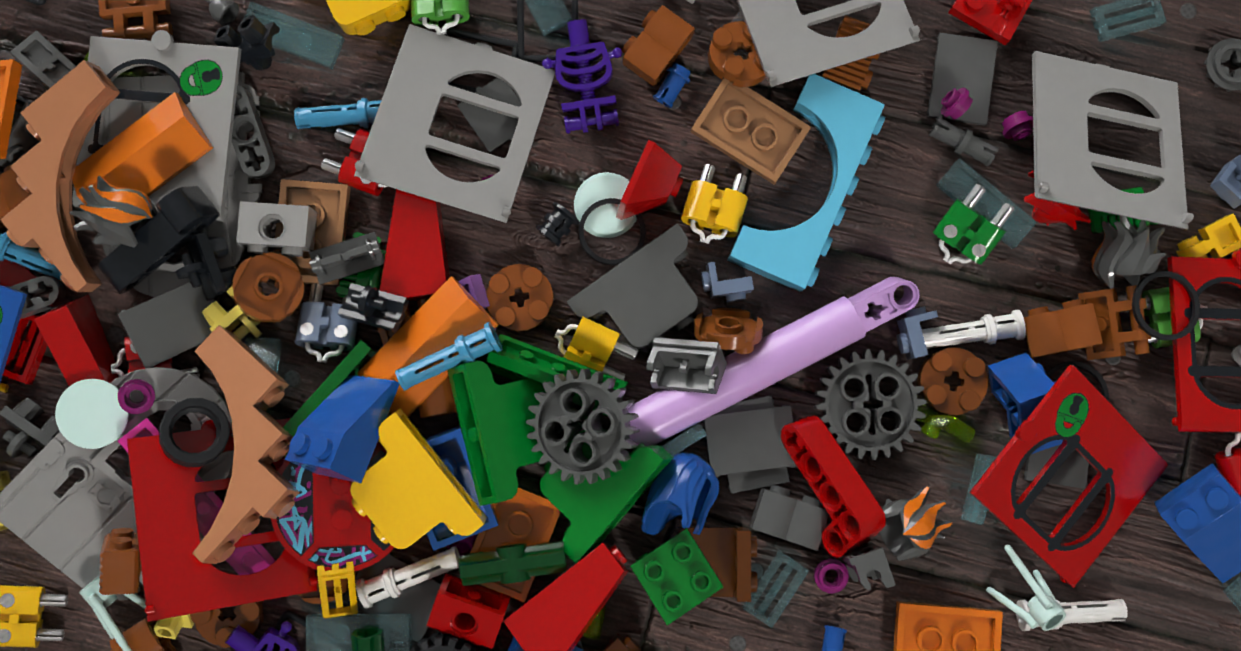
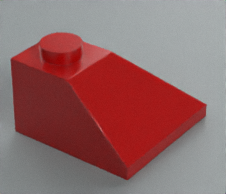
M648 140L620 201L616 218L620 220L665 205L669 195L677 196L684 179L678 176L682 165L653 141Z

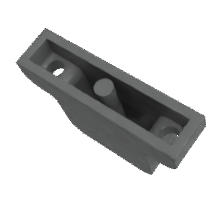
M678 223L566 301L568 306L580 320L584 316L596 321L607 314L630 346L636 349H643L648 346L652 350L655 337L666 338L664 334L672 328L676 327L680 331L695 320L692 314L698 305L697 296L675 266V264L689 255L686 250L688 245L687 235Z

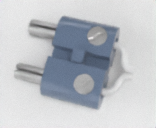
M312 284L309 302L301 304L295 344L304 347L309 354L315 355L317 362L327 363L329 357L338 356L343 351L353 350L358 322L341 318L338 315V311L346 298L343 297L342 304L333 303L332 306H326L325 303L321 302L323 286ZM330 347L331 350L336 351L328 352L322 358L320 352L312 349Z

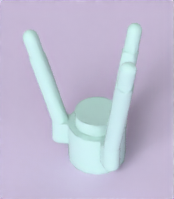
M1009 544L1005 545V551L1035 593V596L1027 604L1030 608L1029 613L994 588L987 587L986 591L1023 618L1032 629L1038 625L1044 631L1055 628L1066 616L1064 609L1056 601L1038 570L1033 571L1034 579Z
M97 577L86 585L79 594L91 606L111 639L115 638L123 651H132L106 610L118 597L115 594L102 595L99 592L100 578ZM136 593L123 594L145 609L144 598Z

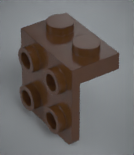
M695 527L687 528L723 585L722 589L710 597H734L737 602H751V593H757L758 585L757 572L751 571V557H757V537L751 536V530L747 527H703L701 534L697 535L693 534Z

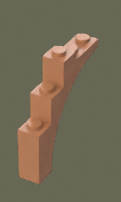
M83 60L20 112L28 122L26 125L27 130L40 142L10 167L18 176L16 178L17 183L31 195L0 219L8 229L6 231L7 236L16 245L39 248L40 255L48 263L54 264L61 272L60 278L70 290L76 292H93L102 283L89 265L78 240L77 232L74 229V217L70 214V211H72V178L75 173L78 155L88 132L101 112L120 94V91L103 70L86 60Z
M220 325L195 350L196 354L212 371L224 393L232 419L234 439L232 475L224 503L211 529L192 553L201 563L217 564L228 559L236 548L234 544L243 535L251 533L258 526L260 516L276 519L287 514L295 504L293 499L300 493L271 465L272 462H277L286 455L293 436L270 416L266 410L274 407L281 401L284 396L283 391L289 384L233 332Z

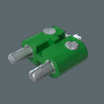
M976 184L964 201L956 199L933 230V233L940 238L939 247L945 254L943 260L949 264H952L954 261L968 263L973 260L982 265L1007 232L1002 226L1014 211V207L1004 203L992 220L978 213L974 206L986 189ZM944 242L960 250L967 258L959 256L950 258V252L944 246Z

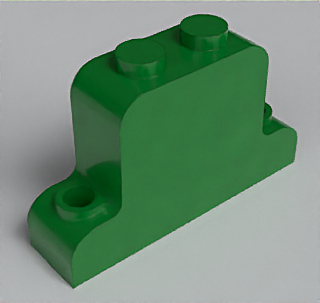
M482 361L464 363L453 367L447 371L479 506L512 499L518 490L517 469L539 462L540 458L544 455L542 451H531L538 442L537 439L527 438L528 434L535 431V427L526 424V420L533 419L536 416L528 407L540 404L534 394L544 392L540 382L531 378L498 385L493 380L490 368Z
M570 441L566 447L567 452H569V448L573 441ZM584 442L582 446L583 455L591 459L592 449L589 444ZM640 443L629 453L631 456L630 460L625 462L619 460L622 467L620 471L613 472L610 470L611 477L602 480L598 476V481L592 484L588 483L586 477L584 482L578 485L574 483L573 476L569 480L561 481L562 470L549 474L552 463L548 462L545 465L544 470L546 473L541 478L540 489L542 494L571 523L564 532L562 542L565 554L575 564L607 538L655 481L660 472L672 461L674 457L659 445L645 446L643 443Z

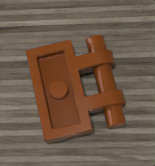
M98 0L99 16L104 20H113L114 28L102 29L103 37L122 39L147 38L148 41H151L152 35L158 30H164L173 35V28L170 22L158 23V15L171 14L170 0ZM143 17L144 25L129 26L128 18Z
M1137 285L1126 287L1127 300L1118 301L1116 288L1078 293V298L1083 299L1084 304L1093 303L1103 342L1100 345L1086 348L1087 360L1126 356L1124 342L1130 341L1134 343L1135 355L1150 353L1148 339L1152 338L1138 325L1132 310V297ZM1140 295V311L1145 320L1146 298H1142V295ZM1129 311L1132 331H1122L1120 312Z

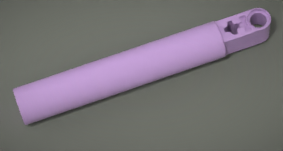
M899 277L886 278L849 298L843 296L770 333L754 345L752 353H731L725 357L727 366L717 394L661 389L632 404L627 409L628 413H636L639 417L630 421V426L640 430L638 433L631 434L630 439L635 441L637 445L643 443L645 446L656 445L864 338L866 332L914 308L920 296L918 287L913 282ZM902 285L904 288L903 297L895 302L894 292L896 288ZM871 303L874 305L869 308L867 304Z

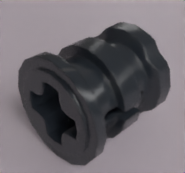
M553 202V212L551 214L547 213L544 216L545 222L542 225L538 224L535 229L559 247L562 243L560 239L563 235L568 236L571 232L569 229L571 225H579L580 221L565 207L557 202Z

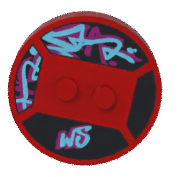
M378 441L367 469L387 454L385 448ZM287 460L283 462L278 472L300 493L293 499L295 504L292 509L282 517L271 519L280 543L291 556L317 570V566L324 565L325 571L332 570L331 564L339 563V569L346 568V562L353 561L355 572L379 562L394 549L390 543L384 544L376 536L373 530L375 525L367 515L365 517L361 516L351 503L353 499L351 495L352 481L315 474Z

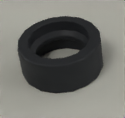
M187 398L175 403L165 412L159 427V443L164 454L174 463L185 467H202L213 462L224 451L230 437V423L225 412L216 403L204 398ZM199 412L207 415L213 421L216 427V438L207 450L200 453H189L176 445L173 439V427L181 416Z

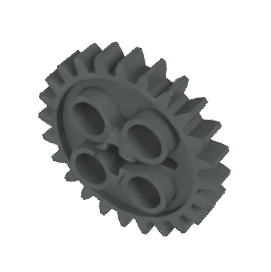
M866 349L863 351L862 359H860L856 352H851L850 363L843 357L838 358L837 361L840 369L838 370L832 366L828 367L827 371L832 376L831 379H819L821 384L826 387L825 391L815 392L816 396L823 398V403L814 405V409L823 410L824 415L819 418L824 423L827 422L828 430L831 434L835 435L834 438L839 445L842 442L845 443L843 452L849 454L855 448V455L858 459L863 458L866 450L870 460L877 459L878 450H880L885 458L891 456L890 447L897 452H902L903 447L900 441L913 443L914 440L909 431H921L922 429L915 423V419L926 418L924 413L917 411L918 406L927 403V400L917 399L916 395L924 390V386L914 387L912 384L918 377V374L906 375L905 372L909 364L903 363L897 367L896 355L890 356L885 361L883 350L878 351L875 357L872 358L870 349ZM867 374L871 376L870 392H868L865 378ZM884 377L888 378L893 385V391L888 396L881 394L878 387L880 380ZM849 379H853L859 384V393L854 398L849 397L844 390L845 383ZM869 397L871 401H876L877 404L876 408H872L871 411L863 407V401H868ZM886 411L892 413L895 418V424L890 430L884 429L881 425V417ZM851 413H856L861 418V427L856 432L849 430L846 424L847 418ZM870 417L874 427L873 435L869 434Z
M588 368L581 369L579 375L576 369L567 370L566 377L562 373L554 375L555 383L551 381L543 383L546 393L538 392L534 394L540 404L528 407L536 416L533 419L526 420V424L535 427V431L528 434L527 438L537 439L538 442L531 451H542L544 454L540 458V465L547 462L552 463L549 474L562 470L561 481L569 480L573 476L574 483L578 485L583 483L586 477L588 483L592 484L598 481V476L602 480L611 477L610 470L618 472L622 469L619 460L625 462L631 459L625 448L631 449L637 446V443L629 437L631 434L638 433L640 429L630 426V421L639 416L636 413H628L627 410L634 401H623L621 397L624 395L626 388L614 390L613 387L616 379L608 378L603 382L602 371L595 372L592 377ZM575 393L579 394L582 398L580 410L576 409L573 405ZM595 400H598L599 405L597 409L591 412L594 408ZM603 413L607 414L611 420V427L608 431L600 423V417ZM586 419L583 425L579 422V420ZM557 422L560 423L564 429V436L562 439L559 438L555 433V425ZM582 427L586 430V432L578 434ZM570 441H573L569 448V452H567L566 446ZM584 442L589 444L592 449L591 459L583 455L582 446Z

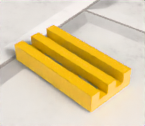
M353 561L346 562V568L339 569V563L331 564L332 570L325 571L324 565L317 566L323 618L357 614L358 606ZM344 578L348 579L350 606L343 607L340 580ZM333 580L336 608L329 609L326 581Z

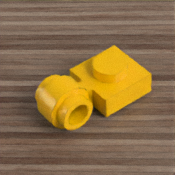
M1234 213L1226 215L1199 229L1198 231L1203 240L1199 241L1197 235L1179 242L1177 244L1179 248L1177 254L1179 257L1208 258L1207 254L1210 253L1212 258H1222L1241 248V227Z

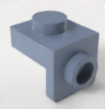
M1241 154L1226 163L1210 184V187L1216 191L1217 195L1225 200L1233 209L1241 205Z
M715 262L707 263L706 271L701 272L704 292L710 291L711 299L726 297V302L741 301L746 299V294L754 290L752 276L718 281Z
M925 307L905 312L907 318L897 321L900 334H897V344L900 352L906 354L907 360L928 355L920 322L938 317L937 310L926 312Z

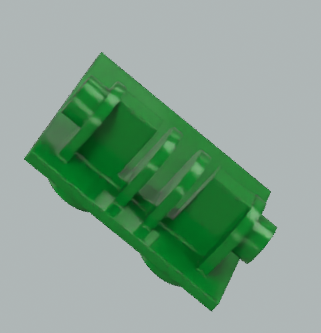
M687 528L650 553L643 554L636 559L635 563L630 565V568L667 626L723 588V585Z

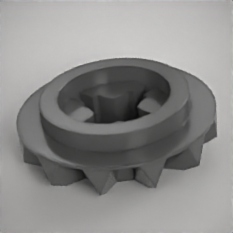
M1235 38L1224 39L1208 50L1207 59L1203 63L1207 67L1205 77L1212 79L1215 83L1214 87H1221L1226 89L1227 92L1241 90V40ZM1231 59L1232 64L1240 68L1229 73V68L1221 64Z

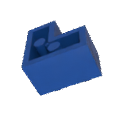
M1027 353L988 365L991 392L1007 411L1009 436L1011 439L1018 427L1030 416L1056 382H1052L1046 375L1043 366L1040 363L1036 364ZM1063 440L1048 442L1040 446L1032 454L1060 445Z

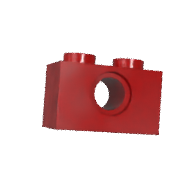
M445 574L426 626L436 629L441 633L451 634L468 640L475 645H482L493 649L511 596L477 584L463 586L460 578Z

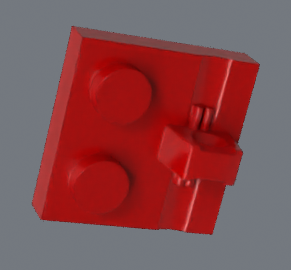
M955 0L948 13L1006 45L1011 40L1032 0Z

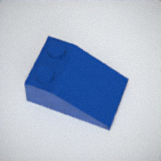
M349 375L298 426L295 435L291 439L285 460L315 474L362 483L379 439V426L388 416L399 387V382Z
M458 425L425 438L479 506L461 426ZM493 504L479 506L487 516L485 524L471 535H454L444 523H439L426 534L433 551L498 526L499 523Z
M1211 463L1154 503L1161 517L1222 583H1225L1241 572V495L1217 467Z

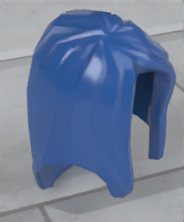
M678 452L672 455L674 457L672 461L660 472L651 485L642 516L641 529L644 533L658 534L663 530L666 523L675 517L682 516L681 522L684 529L690 528L693 519L697 520L693 534L700 535L707 514L718 496L719 481L710 464L697 454Z

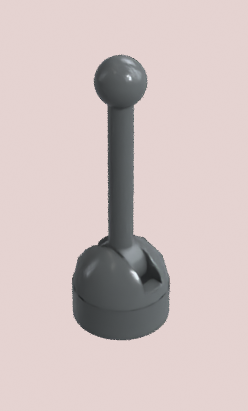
M205 0L209 3L211 17L222 26L230 25L239 13V5L233 0Z

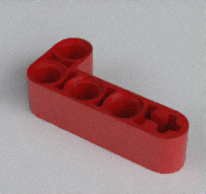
M811 415L783 426L781 440L785 449L833 520L822 533V542L825 550L831 556L839 558L866 545L885 527V513L824 422L819 417Z

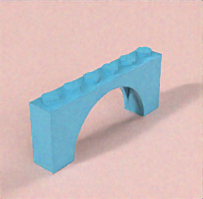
M816 74L809 75L793 111L813 124L828 146L832 161V182L828 196L820 210L813 217L795 227L767 231L743 225L727 261L798 292L803 291L806 286L812 287L820 271L819 268L815 267L820 255L826 256L833 241V238L828 236L833 224L836 226L840 224L846 211V207L841 206L846 194L850 196L853 194L859 181V177L855 176L859 164L863 166L866 164L873 147L868 145L872 134L878 135L886 117L881 115L885 104Z

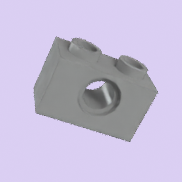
M240 201L236 243L247 247L248 253L263 254L268 253L269 249L282 250V255L302 257L303 251H314L317 211L310 206ZM282 222L284 227L282 234L277 238H272L271 228L276 223Z

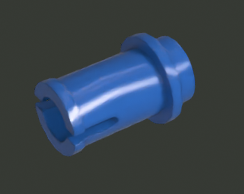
M677 63L666 69L668 74L657 93L653 96L657 102L662 105L665 103V106L668 108H672L684 84H689L690 82L689 76L691 72Z
M825 625L821 651H843L847 630Z

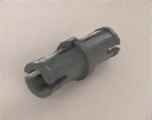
M940 116L933 124V130H930L928 136L954 148V152L958 155L964 153L987 167L996 156L994 153L996 154L999 150V147L993 146L974 136L972 130L967 128L964 131L943 120Z

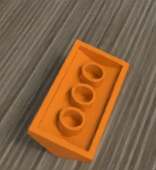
M174 92L76 166L72 178L76 195L83 204L88 205L79 189L83 187L91 192L88 186L93 185L97 188L98 176L101 175L109 184L116 187L138 189L146 193L147 196H150L213 149V146L180 95Z
M451 276L357 374L358 376L395 380L398 382L395 370L402 369L454 344L457 336L461 334L464 336L470 335L484 328V324L490 322L494 329L499 324ZM444 359L441 360V361H438V362H436V363H434V364H432V365H430V366H428V367H426V368H424V369H421V370L419 371V373L422 372V371H424V370H426V369H428V368H431V367H433V366H435V365H437V364H439V363H441V362H443ZM444 371L437 376L416 384L408 390H403L399 384L389 412L393 414L401 408L406 416L409 417L448 377V371Z

